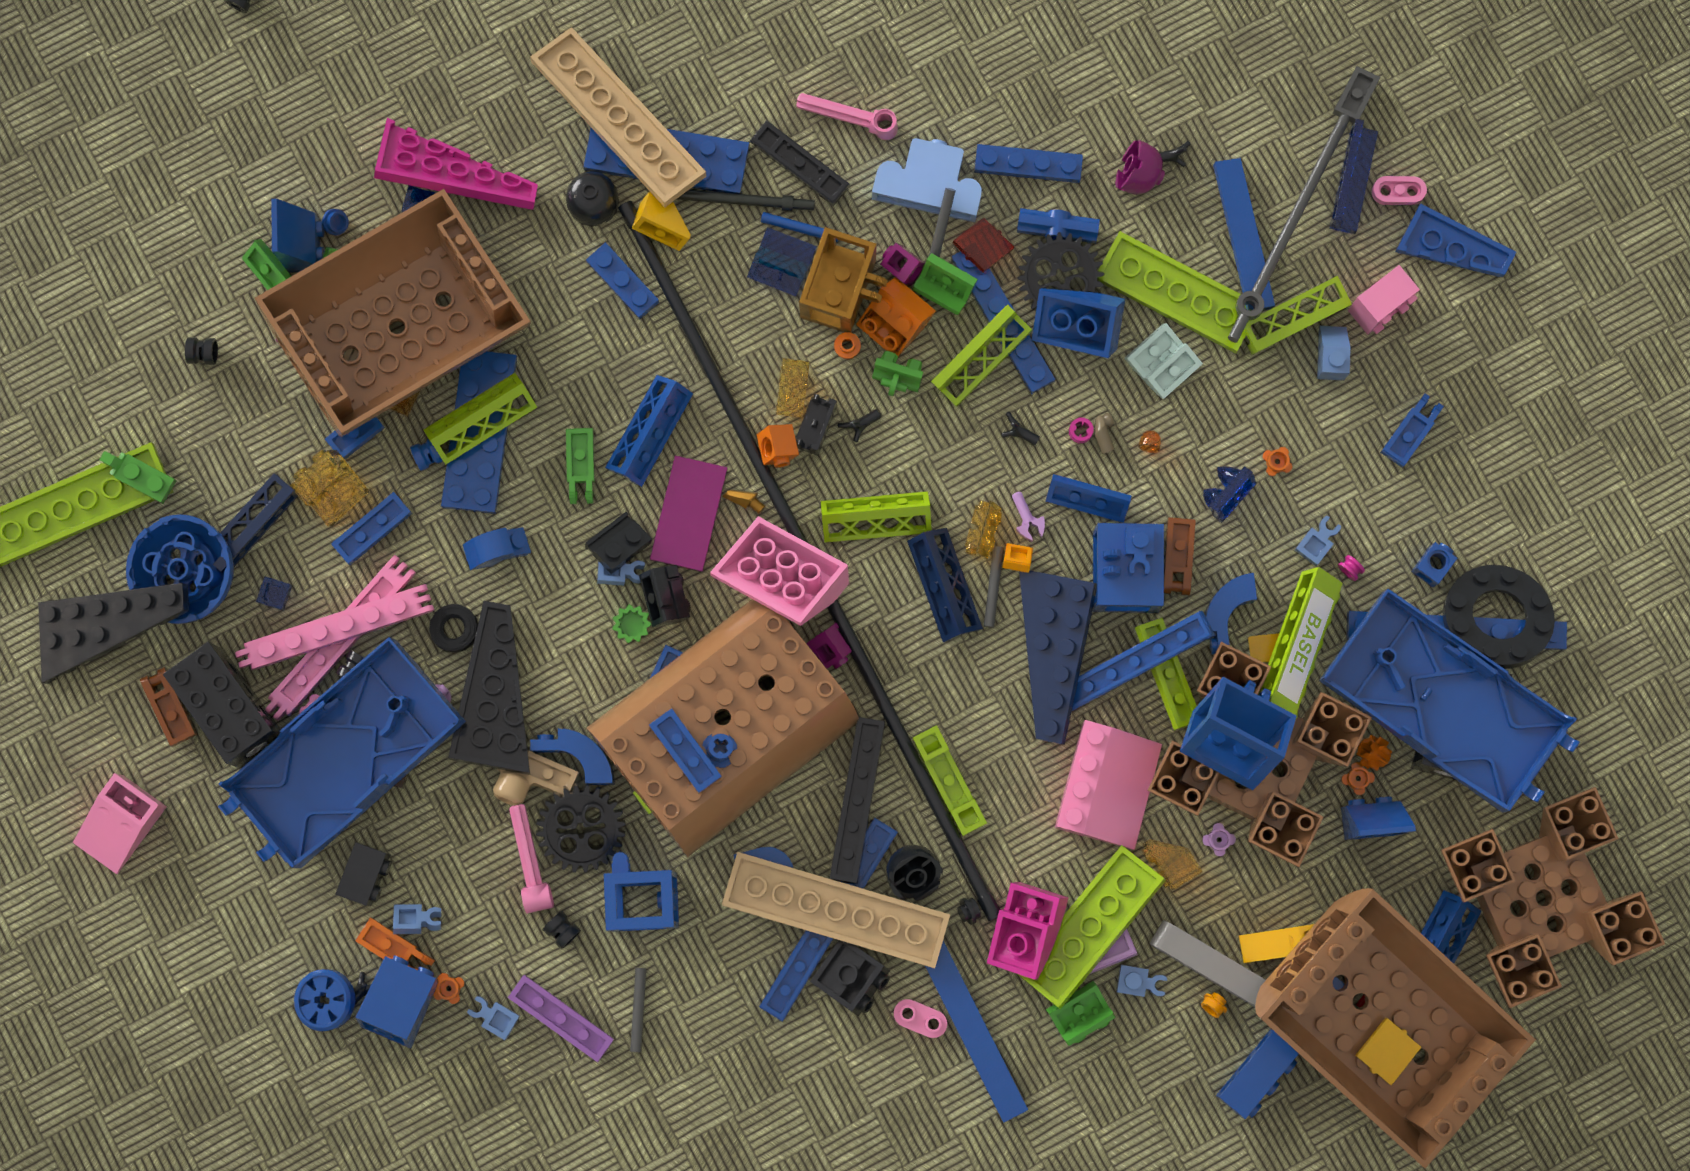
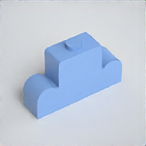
M914 138L911 141L905 169H902L895 161H886L879 166L872 190V200L939 215L945 188H952L956 192L949 217L975 223L982 189L980 184L972 178L958 181L963 161V149L949 146L946 142L938 139L926 141Z

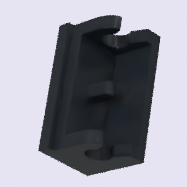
M814 394L811 397L796 437L798 449L819 456L837 408L836 400L831 398L824 400L818 394Z

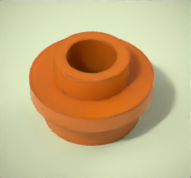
M844 332L835 339L834 349L839 357L852 359L860 352L861 343L855 334ZM845 341H850L853 346L850 349H845L842 344Z

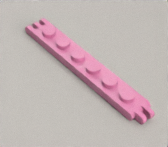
M394 555L347 609L401 592L416 572L410 569L403 576L402 573L408 565L402 562L396 569L393 568L400 560L399 557ZM362 635L308 652L268 697L271 703L266 707V712L271 714L279 707L280 709L273 716L277 721L285 714L291 716Z
M427 584L244 643L245 649L235 652L236 658L248 657V659L238 662L239 668L251 666V670L260 669L433 612V605L425 607L421 605L431 601L430 595L421 597L418 595L428 590Z

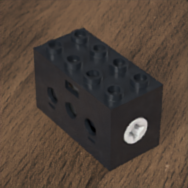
M208 641L163 674L226 764L238 768L244 767L280 734V727L272 716L266 712L265 706L224 649Z

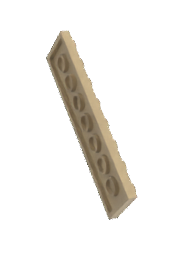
M572 27L530 56L531 63L664 207L668 206L706 177V171Z
M737 852L722 902V906L932 968L936 967L950 914L740 852Z

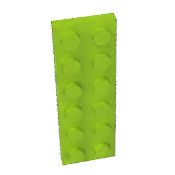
M1119 231L1103 260V264L1098 270L1105 272V275L1098 277L1097 281L1236 354L1246 333L1243 330L1237 343L1230 341L1228 336L1239 316L1236 311V303L1241 294Z
M1121 845L1064 914L1056 941L1038 980L1017 975L1061 1009L1164 884L1165 878Z

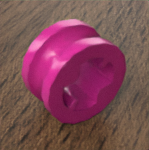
M1086 418L1075 419L1069 427L1070 438L1078 444L1088 442L1094 432L1092 423ZM1081 424V427L1085 425L1088 428L1085 432V437H1081V434L1079 436L1075 434L1076 425Z
M1350 555L1345 557L1344 563L1340 562L1338 564V568L1352 581L1358 579V574L1365 572L1364 567Z

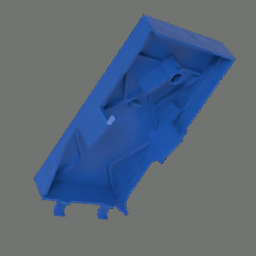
M1390 589L1382 592L1319 680L1502 813L1510 811L1521 794L1538 802L1545 791L1538 789L1531 782L1558 744L1564 749L1574 752L1580 741L1571 738L1566 733L1567 729L1577 718L1562 713L1510 676L1507 670Z

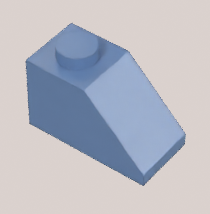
M1319 326L1317 379L1344 381L1350 374V342L1347 327Z

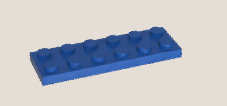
M591 128L583 166L584 170L638 179ZM667 129L706 171V177L692 188L741 194L750 146L749 142Z
M486 351L461 366L455 409L515 373L517 355ZM495 411L491 413L488 422H499L502 419L503 412ZM472 425L467 428L465 437L473 438L478 435L481 426ZM508 426L447 464L441 502L442 508L496 514ZM450 440L449 452L456 448L457 441Z

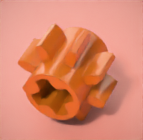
M1373 735L1362 740L1356 755L1362 758L1360 764L1367 769L1371 767L1378 771L1379 767L1387 765L1392 750L1387 748L1389 742L1382 737L1377 738Z

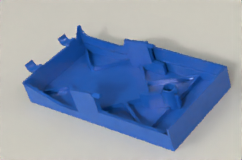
M388 637L282 728L278 737L232 777L219 782L218 784L229 792L230 798L218 807L225 816L233 813L240 807L268 840V844L256 852L263 862L269 860L278 852L291 868L301 869L466 721L400 643Z

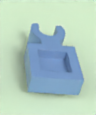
M1325 516L1320 521L1319 531L1311 528L1295 548L1297 553L1315 566L1320 563L1334 544L1328 538L1335 536L1341 529L1339 524L1334 530L1326 528L1329 516Z
M598 561L597 584L624 586L625 578L639 584L641 583L639 575H636L634 570L644 569L645 562L634 561L631 564L625 563L614 573L610 574Z
M422 904L394 905L393 934H421V927H427L431 931L441 930V921L431 920L433 917H441V908L433 907L427 911H422Z
M1120 965L1116 992L1145 997L1146 989H1148L1156 996H1164L1165 992L1158 991L1155 988V983L1158 980L1167 981V977L1155 975L1152 978H1148L1149 969Z
M476 996L475 1000L482 1005L481 1011L475 1012L472 1009H468L467 1013L474 1018H484L485 1020L481 1027L503 1040H507L520 1015L498 1002H495L493 1007L490 1008L485 998Z

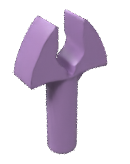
M1022 492L1014 493L1012 498L1023 520L1022 525L1017 527L1016 531L1024 539L1032 542V536L1028 532L1030 523L1038 529V533L1042 538L1045 528L1044 516L1040 518L1033 517Z

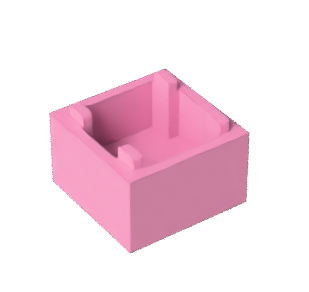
M1398 265L1358 296L1348 309V312L1367 335L1373 331L1375 334H1378L1384 329L1383 325L1387 324L1394 314L1398 311L1400 314H1404L1409 310L1407 304L1411 305L1417 300L1416 294L1420 289L1402 267Z

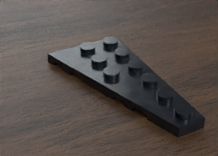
M177 583L38 602L42 683L49 684L56 680V677L64 673L68 674L76 670V667L88 661L91 662L126 644V641L146 634V631L157 625H163L189 612L188 584Z

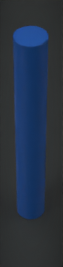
M763 212L761 217L762 223L821 238L824 228L766 212Z

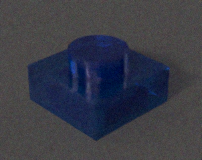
M264 576L256 602L284 611L292 585Z

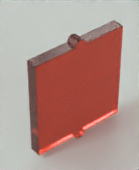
M982 218L952 242L965 255V259L970 260L982 273L1015 248L1002 235V232L996 230L985 218Z

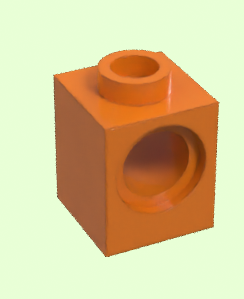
M792 424L769 425L757 434L763 465H774L775 468L785 467L790 464L792 459L799 455Z

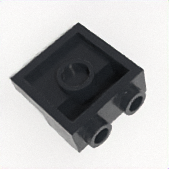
M839 940L810 982L859 1016L861 1012L867 1013L874 1003L872 997L877 989L883 990L890 980L888 976L890 970L854 944Z

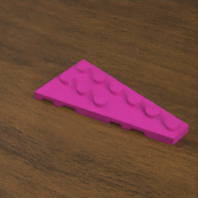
M387 118L374 172L375 179L435 191L444 189L446 193L531 210L534 209L538 184L511 172H499L492 168L493 164L483 161L481 164L470 159V154L437 139L427 140L417 135V131L410 127L406 130L396 126L395 121Z

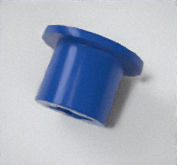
M711 734L707 736L702 744L706 749L707 757L715 767L725 768L731 765L729 757L732 751L737 749V744L730 735L716 734L712 737Z

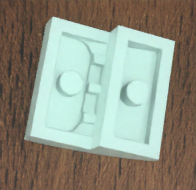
M1163 323L1124 358L1146 384L1162 399L1168 396L1203 364L1187 343L1181 342L1167 323Z

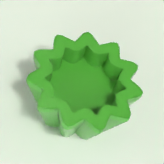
M630 604L626 610L619 608V615L613 617L616 624L612 628L618 632V639L625 638L627 643H630L633 639L640 642L641 636L648 635L646 628L651 626V622L647 620L649 613L642 612L641 606L633 608Z

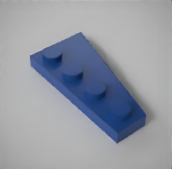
M1423 204L1418 206L1395 251L1502 278L1516 254V251Z

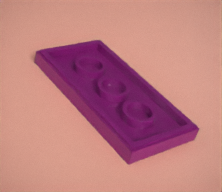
M680 456L674 457L650 561L677 565L680 568L703 572L728 470L727 467Z

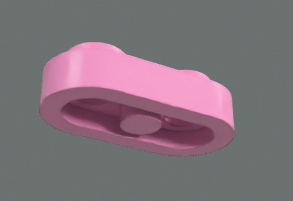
M1383 176L1372 187V197L1377 203L1382 205H1416L1423 200L1427 193L1425 182L1415 176ZM1383 188L1387 189L1389 195H1383L1380 190ZM1407 189H1413L1416 195L1410 196L1407 193Z
M910 999L898 1002L894 1008L896 1022L905 1028L930 1038L940 1037L946 1031L947 1020L940 1011ZM905 1008H910L913 1011V1016L910 1019H905L902 1015V1011ZM930 1019L938 1020L939 1025L936 1029L928 1027Z

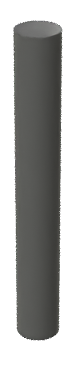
M945 188L930 249V254L932 253L939 258L956 192L952 188Z
M993 546L983 626L987 628H994L1004 551V548L999 546Z
M635 968L630 1052H641L646 968Z

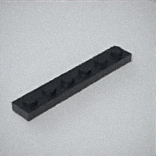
M859 717L857 720L829 879L858 884L885 721Z

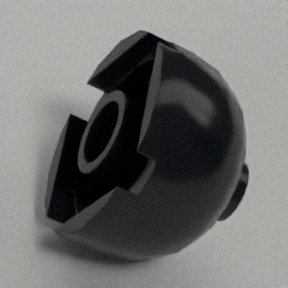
M594 171L581 173L568 185L566 193L567 208L573 219L582 225L598 226L597 224L610 221L616 214L619 206L618 190L612 180L602 173Z
M914 844L897 849L891 855L886 866V878L894 895L905 901V898H914L915 901H919L930 896L938 889L940 885L939 878L941 874L943 875V869L937 857L926 847Z

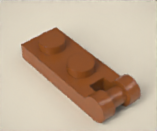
M1171 517L1167 519L1164 594H1171V591L1181 592V595L1190 596L1195 519ZM1173 573L1183 574L1182 581H1172Z
M166 667L157 670V674L141 678L140 683L169 745L174 747L198 734L182 701L163 676L168 671ZM162 683L165 689L156 693L155 686Z

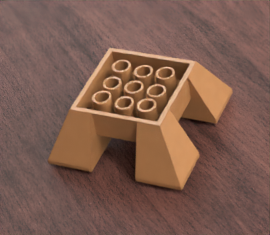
M1220 642L1196 692L1204 699L1220 679L1225 677L1242 687H1245L1249 680L1255 682L1254 693L1258 695L1271 666ZM1321 692L1303 718L1297 717L1285 758L1279 763L1284 770L1282 777H1276L1271 771L1254 790L1247 787L1239 789L1235 785L1234 780L1181 753L1182 745L1172 740L1147 791L1196 816L1199 815L1206 799L1209 798L1251 820L1248 842L1300 867L1323 819V816L1295 803L1315 760L1348 767L1372 717ZM1280 740L1273 747L1278 749Z
M1596 787L1544 807L1539 837L1503 852L1494 830L1491 829L1440 850L1462 901L1466 902L1477 898L1497 944L1486 957L1509 1008L1562 987L1549 957L1585 942L1593 947L1611 965H1616L1665 944L1643 892L1640 891L1606 901L1587 859L1586 852L1619 839ZM1527 865L1531 866L1534 870V876L1531 880L1524 874ZM1564 880L1570 885L1568 895H1565L1561 890V884ZM1538 891L1545 895V902L1542 906L1536 901ZM1513 901L1517 902L1520 906V912L1517 916H1514L1510 911ZM1550 917H1553L1557 924L1553 932L1547 927V921Z

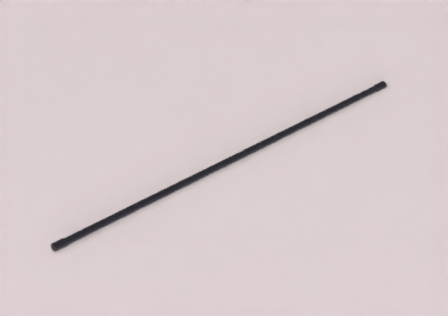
M632 201L624 202L618 209L627 227L632 231L787 532L808 543L769 466L763 465L760 449L650 237L632 229L637 213L636 207ZM836 599L827 609L834 623H837L839 626L838 630L852 650L851 655L989 922L998 917L999 910L1001 909L986 886L838 599Z

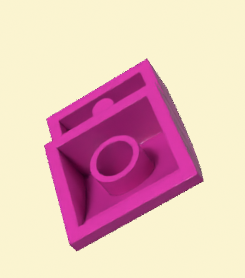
M1022 882L1010 883L1005 908L999 910L987 964L1038 980L1056 941L1069 897Z

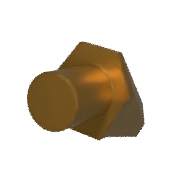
M728 490L722 496L745 509L750 506L758 514L766 507L756 498L758 493Z

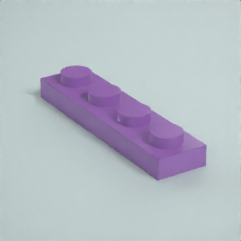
M526 975L522 976L508 996L511 1001L596 1062L600 1061L614 1041L613 1037Z

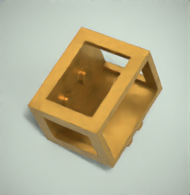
M825 227L799 301L800 318L841 332H852L862 300L866 299L880 303L882 295L867 290L868 283L885 287L888 282L885 278L872 274L876 262L877 244ZM836 239L864 248V254L836 245Z

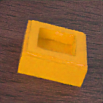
M1006 543L1002 568L1029 573L1033 548Z

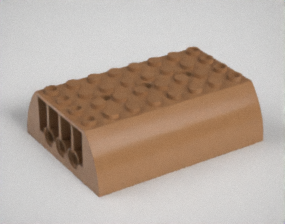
M444 189L255 297L256 303L279 345L340 437L350 433L529 327L531 324L530 319ZM440 295H448L451 298V303L448 306L442 307L436 303V299ZM394 322H402L405 325V329L402 333L395 334L390 331V326ZM348 349H355L359 355L354 361H347L343 358L344 352Z
M751 599L594 721L586 730L688 858L855 726L859 717L845 691L784 616ZM764 676L771 677L775 683L774 687L769 691L762 690L758 685L760 678ZM671 708L706 755V749L702 744L707 736L711 734L712 737L716 734L730 735L737 744V749L733 750L729 757L731 765L725 768L715 767L722 777L700 794L649 726V724ZM720 710L729 712L731 716L730 722L726 725H719L714 719L715 714Z

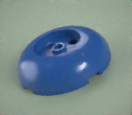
M178 514L162 517L148 528H144L130 548L126 563V578L129 590L168 585L166 577L169 575L174 579L173 584H188L189 612L167 623L185 624L203 619L221 605L231 588L234 576V562L230 547L223 535L213 525L200 518ZM179 549L181 552L180 558L173 559L172 553ZM202 554L203 561L198 565L196 562L197 557ZM220 556L226 561V568L223 573L213 565ZM193 581L196 585V590L194 592L190 590V584Z

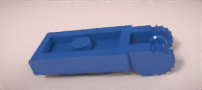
M1424 393L1416 406L1408 412L1380 452L1402 468L1435 424L1433 421L1444 407L1440 403L1435 405L1428 418L1421 414L1420 410L1427 404L1430 397L1426 393Z

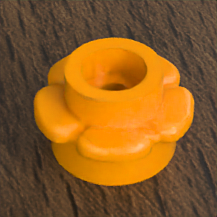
M1215 992L1212 995L1208 993L1204 995L1201 1007L1209 1015L1219 1018L1222 1013L1227 1012L1226 1000L1221 995Z

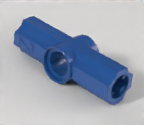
M1020 208L1017 233L1045 236V239L1047 234H1050L1053 240H1056L1058 232H1061L1062 238L1065 240L1068 234L1072 233V240L1074 241L1081 236L1082 242L1096 244L1100 219L1072 216L1068 211L1057 209L1044 212Z

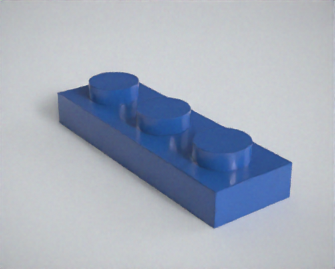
M606 242L586 259L590 267L639 320L659 303L658 298Z
M1053 474L1046 502L1124 523L1132 496Z
M393 492L333 541L331 545L347 564L351 565L413 513L397 494Z
M672 708L649 724L652 731L699 794L722 777Z

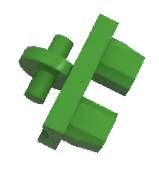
M887 350L881 358L876 359L872 378L881 381L880 385L890 388L889 396H894L896 390L905 393L907 389L918 392L923 376L921 361L908 359L906 366L896 364L898 359L896 353Z

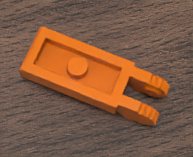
M370 917L355 940L382 959L385 956L391 959L393 956H398L409 962L414 955L426 965L432 966L435 961L418 950L416 945L398 934H393L391 929Z

